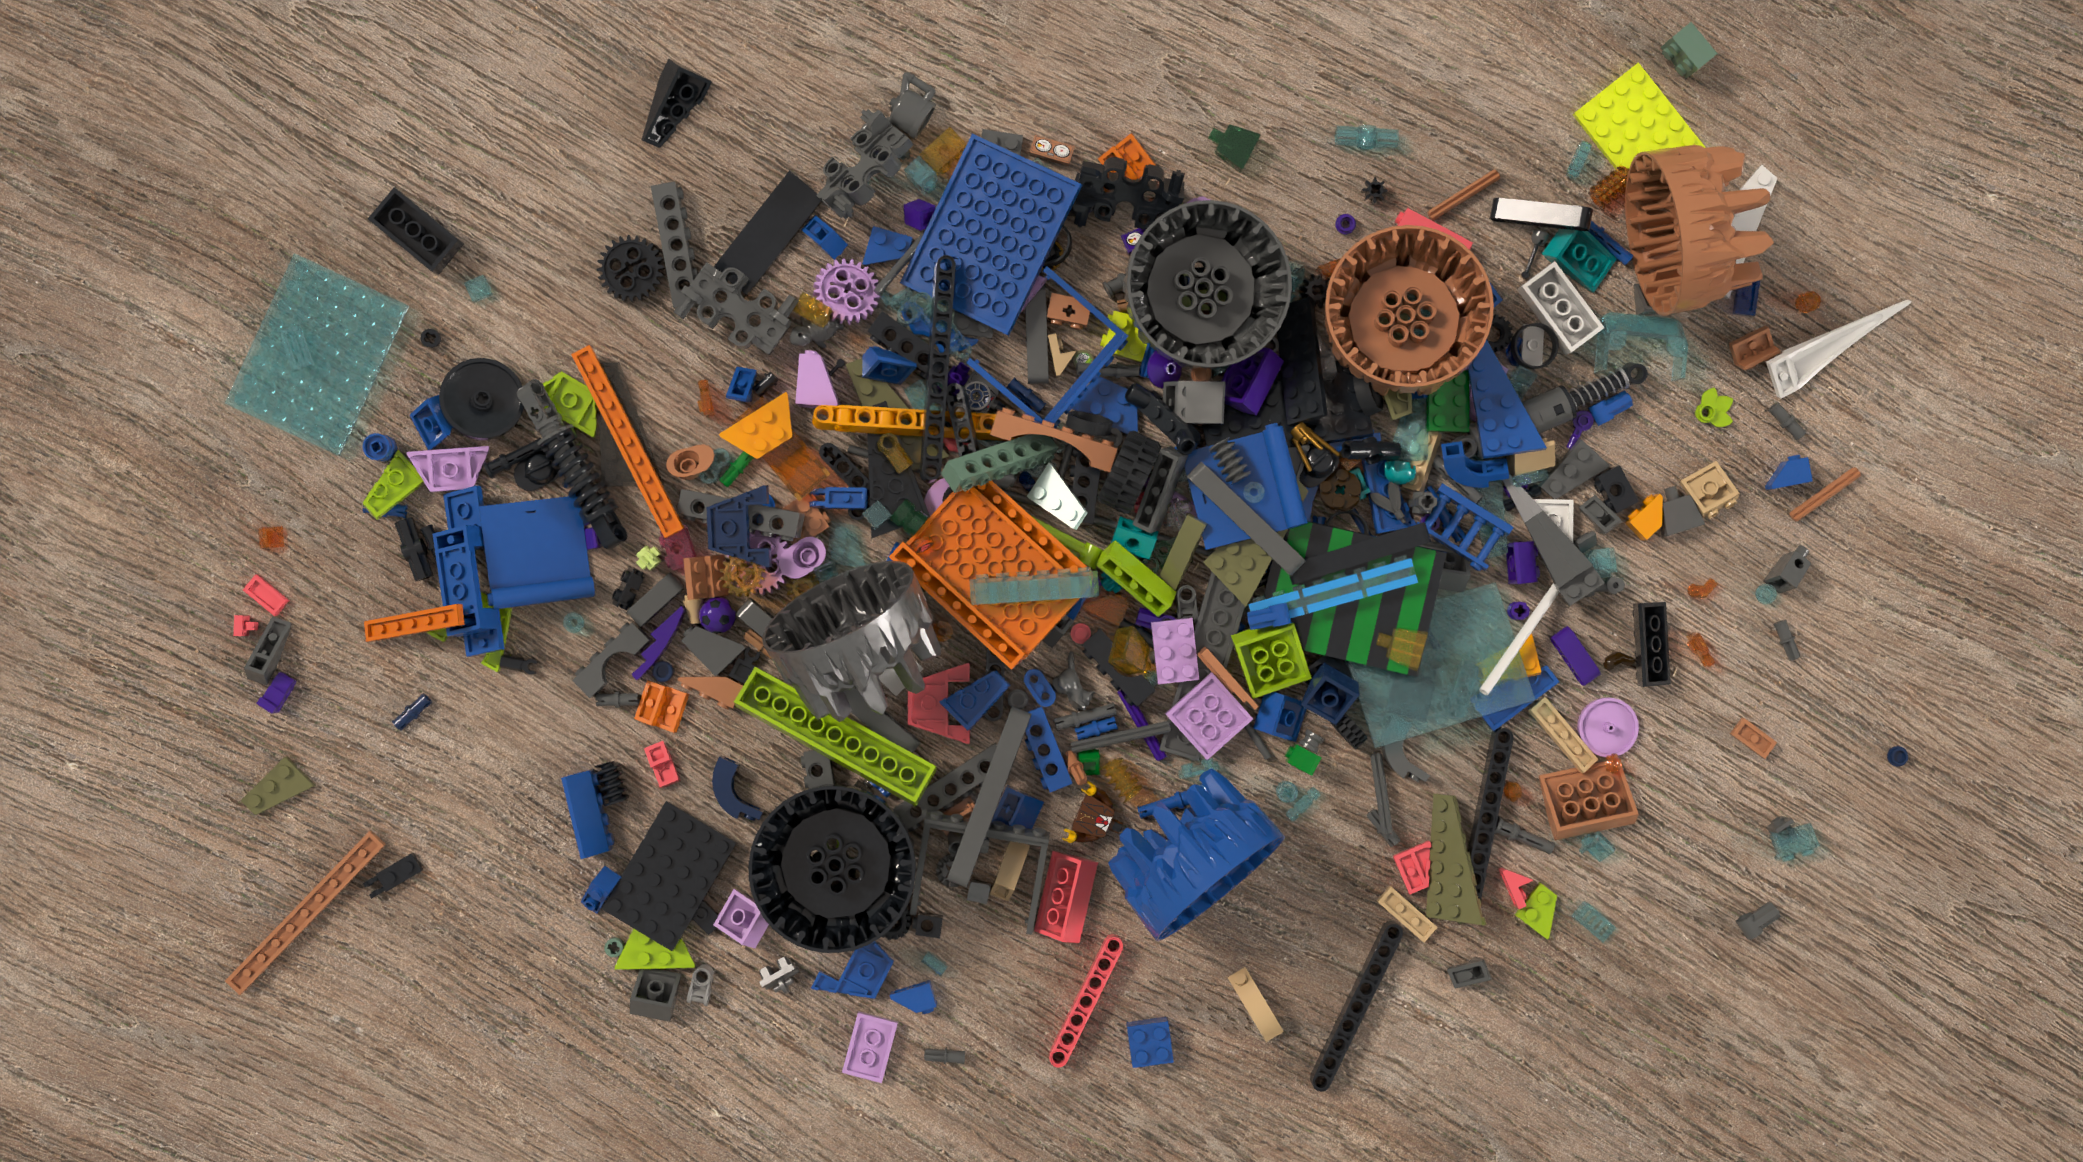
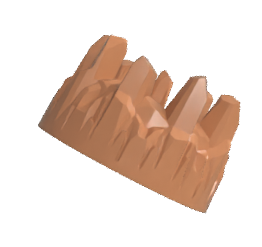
M1699 145L1640 152L1631 162L1625 191V217L1630 253L1633 255L1632 262L1642 292L1649 305L1659 315L1668 316L1703 308L1711 301L1723 298L1731 290L1752 285V282L1762 280L1763 274L1758 262L1736 264V260L1762 254L1774 244L1773 240L1765 231H1736L1732 221L1737 213L1766 205L1770 201V192L1764 188L1726 192L1725 186H1728L1730 181L1741 177L1744 170L1745 154L1736 152L1734 148L1725 146L1704 148Z
M1393 226L1376 231L1361 239L1343 255L1336 265L1326 293L1324 308L1325 327L1329 336V342L1333 343L1332 353L1340 365L1345 368L1349 367L1350 372L1358 379H1364L1366 383L1371 382L1375 392L1385 396L1391 389L1394 392L1398 391L1399 394L1415 393L1416 391L1419 396L1422 394L1430 395L1436 392L1445 382L1457 378L1472 363L1484 346L1493 320L1494 302L1492 289L1483 266L1475 255L1460 241L1444 232L1424 226ZM1413 294L1417 300L1414 302L1409 301L1407 295ZM1393 298L1396 301V304L1389 305L1387 304L1386 299ZM1428 310L1431 316L1424 317L1420 311ZM1402 313L1408 314L1410 320L1404 321L1399 315ZM1386 317L1389 320V324H1381L1379 318ZM1421 329L1424 335L1421 337L1416 336L1413 330ZM1400 333L1403 339L1396 340L1392 334Z

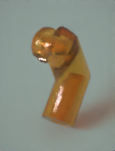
M1710 578L1704 585L1691 584L1687 590L1688 595L1693 598H1706L1716 588L1718 583Z

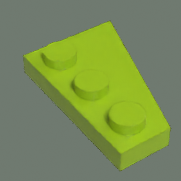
M397 450L394 458L387 465L384 473L363 501V506L376 520L424 484L416 468L399 450Z

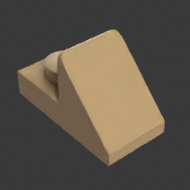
M1056 334L1048 335V341L1057 378L1062 375L1077 351L1060 354V351L1063 350L1061 338L1057 339Z

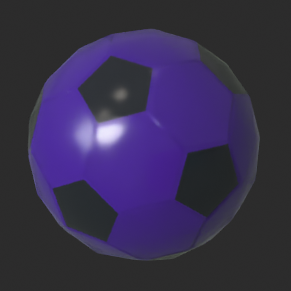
M714 597L703 603L699 611V619L701 625L707 631L716 634L724 633L734 625L736 611L732 603L727 599Z

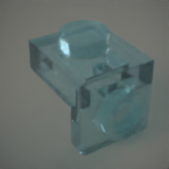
M909 287L892 297L889 296L885 289L882 292L883 295L880 296L885 306L890 305L892 309L899 305L901 307L906 306L912 301L910 298L914 297Z
M1597 831L1592 836L1588 834L1582 839V846L1579 852L1583 854L1588 850L1601 862L1613 854L1616 848Z

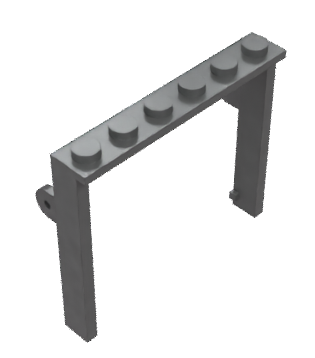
M940 811L926 812L910 915H916L918 905L921 906L922 900H919L930 828L964 833L969 818H964L959 814L945 815ZM993 821L986 837L1041 846L1029 917L1025 918V923H1027L1026 934L1032 935L1050 832L1042 828L1029 829L1019 824L1011 826L1005 825L1001 821Z

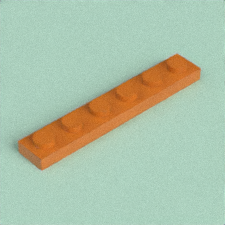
M454 604L364 621L366 642L464 625L463 605Z

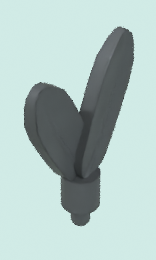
M1389 482V499L1379 493L1370 494V499L1374 504L1393 513L1397 520H1401L1403 524L1406 523L1405 515L1400 509L1401 498L1398 484Z

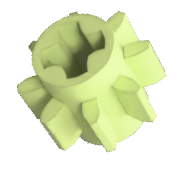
M647 545L636 554L639 558L636 563L642 570L648 568L651 571L661 562L659 556L662 553L656 547L650 548Z

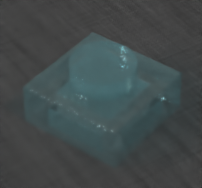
M484 275L464 283L474 303L493 295Z

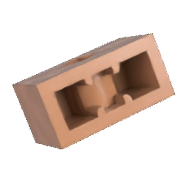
M1056 293L1051 294L1047 313V320H1050V324L1062 326V323L1071 324L1070 328L1082 330L1083 327L1087 328L1090 315L1089 310L1073 297ZM1068 308H1072V312L1075 314H1071L1070 317H1066V313L1063 311H1067Z

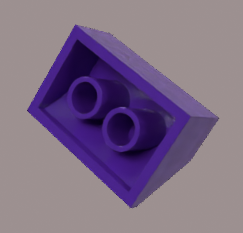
M1263 347L1249 358L1229 365L1221 382H1225L1224 403L1241 412L1257 415L1284 361L1271 349Z

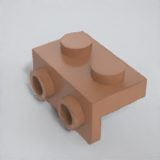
M1763 326L1728 343L1734 364L1743 370L1752 369L1757 364L1768 361L1781 353L1780 349L1774 346L1770 329L1767 326Z

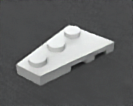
M1533 499L1573 543L1574 500Z

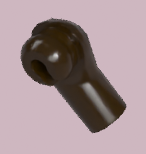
M1614 652L1605 658L1603 666L1607 670H1613L1619 664L1631 667L1635 658L1621 652Z

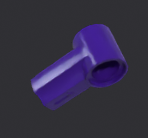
M1140 607L1135 625L1151 629V622L1163 621L1167 618L1174 620L1175 618L1165 614L1157 617L1150 610Z

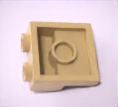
M1717 461L1680 481V485L1687 495L1690 494L1702 518L1708 517V519H1711L1719 514L1718 510L1721 508L1730 509L1737 504L1736 500H1738L1740 493Z

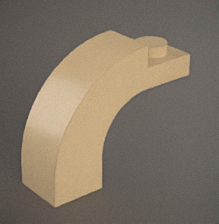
M1246 967L1229 976L1230 983L1265 1041L1268 1042L1284 1032Z

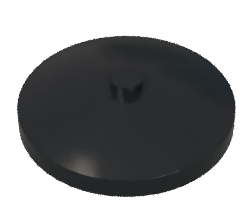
M474 358L463 361L447 373L441 384L439 404L442 415L456 432L465 437L476 440H491L501 437L515 427L523 413L524 406L517 396V391L522 387V384L509 367L496 360Z

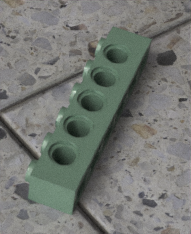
M1028 434L949 460L941 474L954 493L962 490L967 491L973 486H982L994 479L1000 480L1006 475L1017 474L1023 469H1032L1041 463L1047 464L1054 459L1058 446L1050 436Z

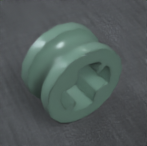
M614 937L606 942L604 950L608 956L617 957L622 953L625 945L620 938ZM614 942H616L617 947L620 948V950H616L615 953L612 952V948L609 947V945L614 944Z

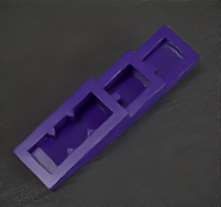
M681 606L651 633L656 641L641 654L646 661L631 674L636 680H641L669 647L686 613L685 606Z

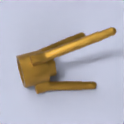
M1303 422L1290 432L1293 436L1291 441L1296 446L1309 472L1312 471V468L1299 444L1300 442L1305 444L1310 441L1319 450L1323 449L1320 445L1322 444L1330 452L1340 456L1338 451L1315 434Z

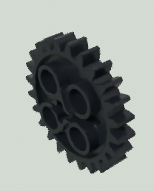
M628 235L626 241L623 237L619 236V243L611 240L612 247L605 245L608 252H600L604 260H597L602 265V267L597 268V271L603 273L598 279L605 280L601 286L603 288L609 287L608 294L615 292V299L622 295L623 302H626L628 297L632 303L635 302V297L643 301L642 295L644 294L650 298V290L657 292L654 287L655 284L662 285L658 278H664L660 270H664L665 267L659 265L664 259L657 257L660 251L658 249L652 251L655 245L651 243L647 246L648 240L646 238L640 242L638 235H636L634 240ZM633 250L639 251L636 259H630L629 257L630 252ZM644 258L647 259L646 262L640 263ZM621 261V268L614 271L612 269L613 263ZM629 265H632V266H633V270H634L633 273H630V272L628 271V270H629V267H628ZM644 267H649V275L642 277L641 270ZM631 278L633 281L632 285L629 288H624V280Z

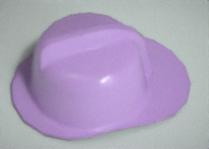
M805 537L781 554L779 559L781 572L792 579L806 576L824 562L826 548L815 537Z

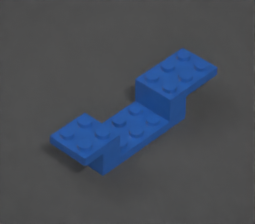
M473 486L443 494L448 530L433 533L443 606L462 604L464 625L446 628L447 636L464 637L466 657L504 650L499 609L483 608L475 556L476 550L484 549L479 506H484L481 486Z

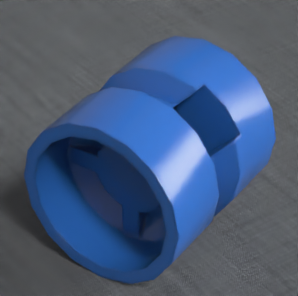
M374 433L365 438L362 448L368 458L387 462L394 458L398 447L393 438Z

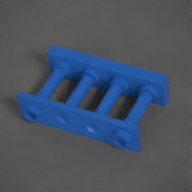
M1442 483L1437 491V494H1439L1437 506L1434 507L1425 521L1429 536L1471 562L1470 566L1475 570L1481 571L1482 569L1486 571L1489 565L1484 563L1485 559L1499 537H1503V535L1508 536L1514 527ZM1452 502L1457 505V511L1442 535H1439L1431 530V527L1445 505ZM1470 513L1475 517V522L1458 547L1448 539L1464 514ZM1487 524L1493 528V533L1476 558L1466 552L1482 525L1485 526Z

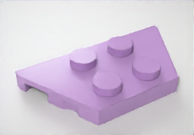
M489 446L407 452V456L430 492L455 491L475 486L483 467V462H485L489 452Z

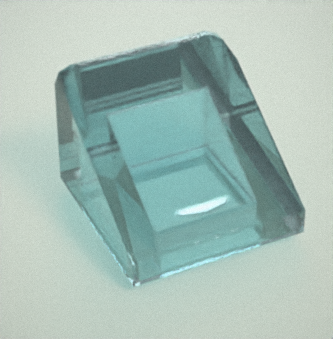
M879 501L862 513L875 530L892 516Z

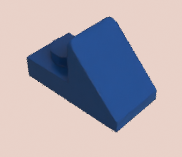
M736 367L726 398L752 402V388L757 377V370Z

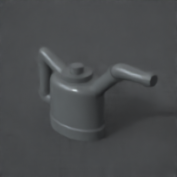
M905 72L902 77L900 95L897 98L893 97L889 103L891 105V115L886 118L893 126L905 132L914 140L917 139L935 110L936 104L931 101L936 93L935 88L917 78L914 74ZM910 83L924 91V97L909 89ZM865 123L861 129L868 130L867 123Z

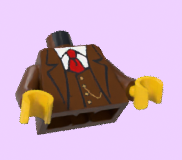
M1090 781L1087 782L1089 784L1087 790L1081 789L1085 796L1071 830L1064 829L1065 832L1069 833L1067 838H1062L1066 842L1086 843L1097 841L1100 837H1105L1107 830L1119 834L1123 822L1113 819L1115 809H1113L1112 800L1105 791L1096 787Z

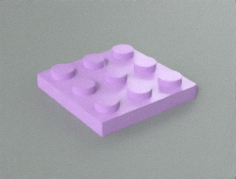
M1212 672L1165 713L1206 760L1253 720L1250 714Z

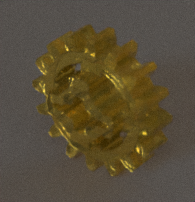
M728 556L730 562L724 561L723 564L726 568L720 569V572L724 573L720 580L726 582L723 588H730L728 593H735L737 597H741L742 593L745 597H749V592L756 594L755 588H762V585L759 583L760 580H765V577L761 576L765 569L760 568L761 565L749 562L753 568H748L747 563H745L746 560ZM743 571H745L746 574L743 575L742 578H740V575L743 574ZM732 581L738 582L740 588H737Z

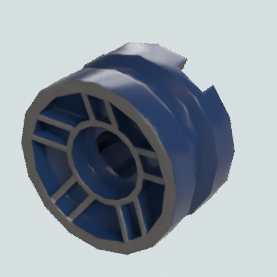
M979 381L967 384L965 389L971 411L977 412L987 408L991 401V393L988 386ZM980 393V399L974 400L973 394Z

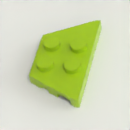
M562 371L553 376L551 380L544 382L545 390L554 403L557 412L561 414L562 420L595 438L598 406L588 387Z
M634 928L615 965V970L696 968V964L692 960L682 938L675 950L670 951Z

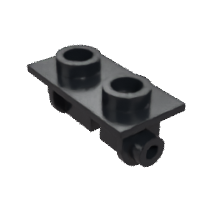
M631 566L623 571L620 581H622L619 589H615L612 595V604L616 607L621 604L620 608L628 610V607L631 608L637 595L630 591L631 588L639 590L645 578L643 577L644 572L636 570L634 573L635 569Z

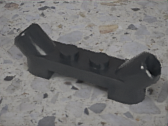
M1137 383L1132 384L1125 394L1126 401L1136 406L1176 445L1177 451L1180 454L1189 455L1199 446L1201 442L1200 433L1191 424H1186L1162 401L1163 397L1157 391L1146 389Z

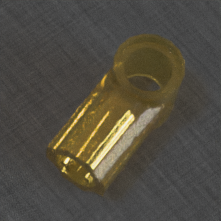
M886 433L880 437L877 447L884 453L898 474L913 464V461L899 444L894 434ZM888 438L892 440V448H885L883 446V439Z

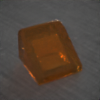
M1339 258L1320 265L1315 270L1322 274L1323 277L1330 278L1341 259Z
M283 526L261 527L258 529L260 549L284 547Z

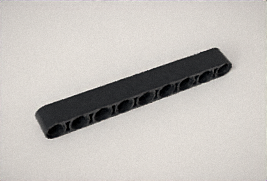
M1499 727L1491 733L1467 851L1470 854L1473 871L1478 875L1475 887L1478 899L1480 900L1482 898L1514 740L1513 733L1503 727ZM1502 731L1506 733V740L1504 742L1498 740V735ZM1497 752H1501L1502 760L1496 763L1494 755ZM1493 772H1497L1498 780L1492 783L1490 775ZM1493 792L1494 800L1487 803L1486 795ZM1488 812L1490 820L1483 823L1482 815ZM1480 833L1486 834V840L1483 843H1479L1477 840ZM1481 853L1482 860L1479 863H1474V855Z
M1387 921L1383 924L1310 1074V1082L1317 1091L1324 1092L1330 1087L1402 939L1403 930L1393 921ZM1396 927L1397 933L1394 936H1388L1389 928ZM1386 945L1388 947L1387 953L1379 955V948ZM1378 964L1379 970L1376 973H1370L1371 965ZM1363 983L1370 984V988L1366 992H1361L1360 990ZM1354 1002H1361V1007L1358 1010L1354 1011L1351 1009ZM1351 1020L1352 1026L1348 1029H1343V1022ZM1336 1039L1343 1040L1342 1046L1338 1048L1334 1047L1333 1043ZM1327 1058H1334V1063L1331 1066L1324 1065V1061ZM1324 1076V1083L1320 1085L1315 1083L1317 1077Z

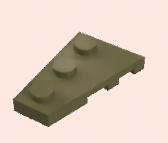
M286 756L240 801L254 815H258L316 785Z

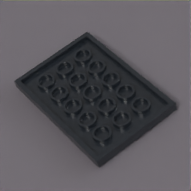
M666 801L624 870L622 878L602 907V910L670 951H674L736 847L737 842Z

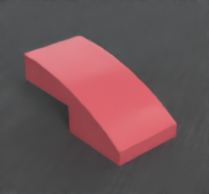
M664 741L644 748L660 788L681 781Z

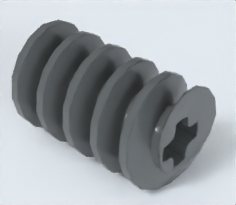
M1228 437L1213 445L1209 451L1210 453L1217 452L1213 459L1220 460L1217 464L1218 467H1225L1221 471L1222 475L1229 474L1225 481L1234 484L1250 475L1251 471H1243L1247 464L1239 463L1243 457L1235 456L1239 449H1231L1235 442H1227L1230 438Z

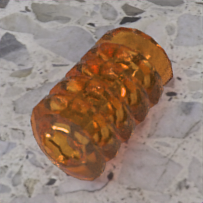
M1618 166L1616 171L1613 170L1610 172V175H1606L1603 180L1598 181L1597 185L1590 187L1589 194L1591 199L1600 209H1605L1604 202L1608 205L1612 204L1610 197L1617 200V192L1621 195L1625 194L1623 187L1626 188L1629 171L1626 167Z

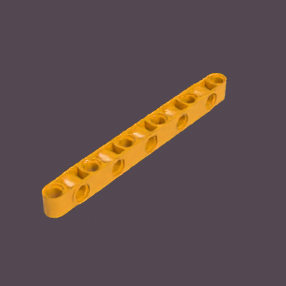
M819 405L814 410L812 423L814 427L820 430L922 436L924 410ZM930 410L931 413L934 415H938L940 413V411ZM945 411V421L952 425L950 413ZM956 412L958 419L963 418L965 412ZM971 412L977 439L1008 441L990 435L991 430L983 426V424L992 426L996 414ZM823 414L827 419L820 420L817 416ZM866 417L869 422L863 423L859 418ZM907 419L910 425L902 424L901 420ZM935 426L928 428L931 435H938V429ZM944 426V438H955L953 427L948 428ZM964 427L960 432L963 439L969 436V429L967 427ZM1028 434L1018 435V436L1011 437V440L1016 439V438H1019V437H1022V436H1025V435H1028Z

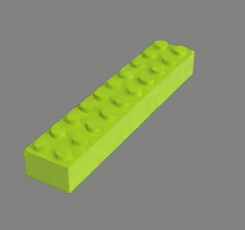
M754 667L734 700L736 708L915 807L937 771L935 765L848 717L839 722L829 714L817 720L805 706L795 688L757 667Z

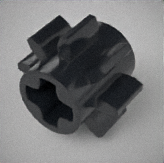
M1374 177L1372 183L1366 180L1364 184L1367 188L1361 190L1366 196L1364 201L1372 200V205L1376 203V199L1382 202L1384 197L1381 194L1388 192L1387 189L1383 188L1385 182H1377L1376 177ZM1376 187L1378 191L1372 194L1370 191Z

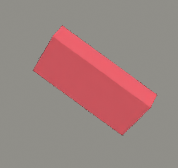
M255 574L243 589L246 594L273 616H277L290 601L258 574Z

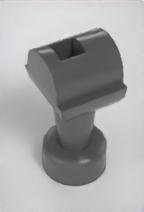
M1615 576L1608 577L1602 586L1585 597H1592L1595 595V592L1617 594V592L1624 590L1625 583L1622 579L1615 578Z

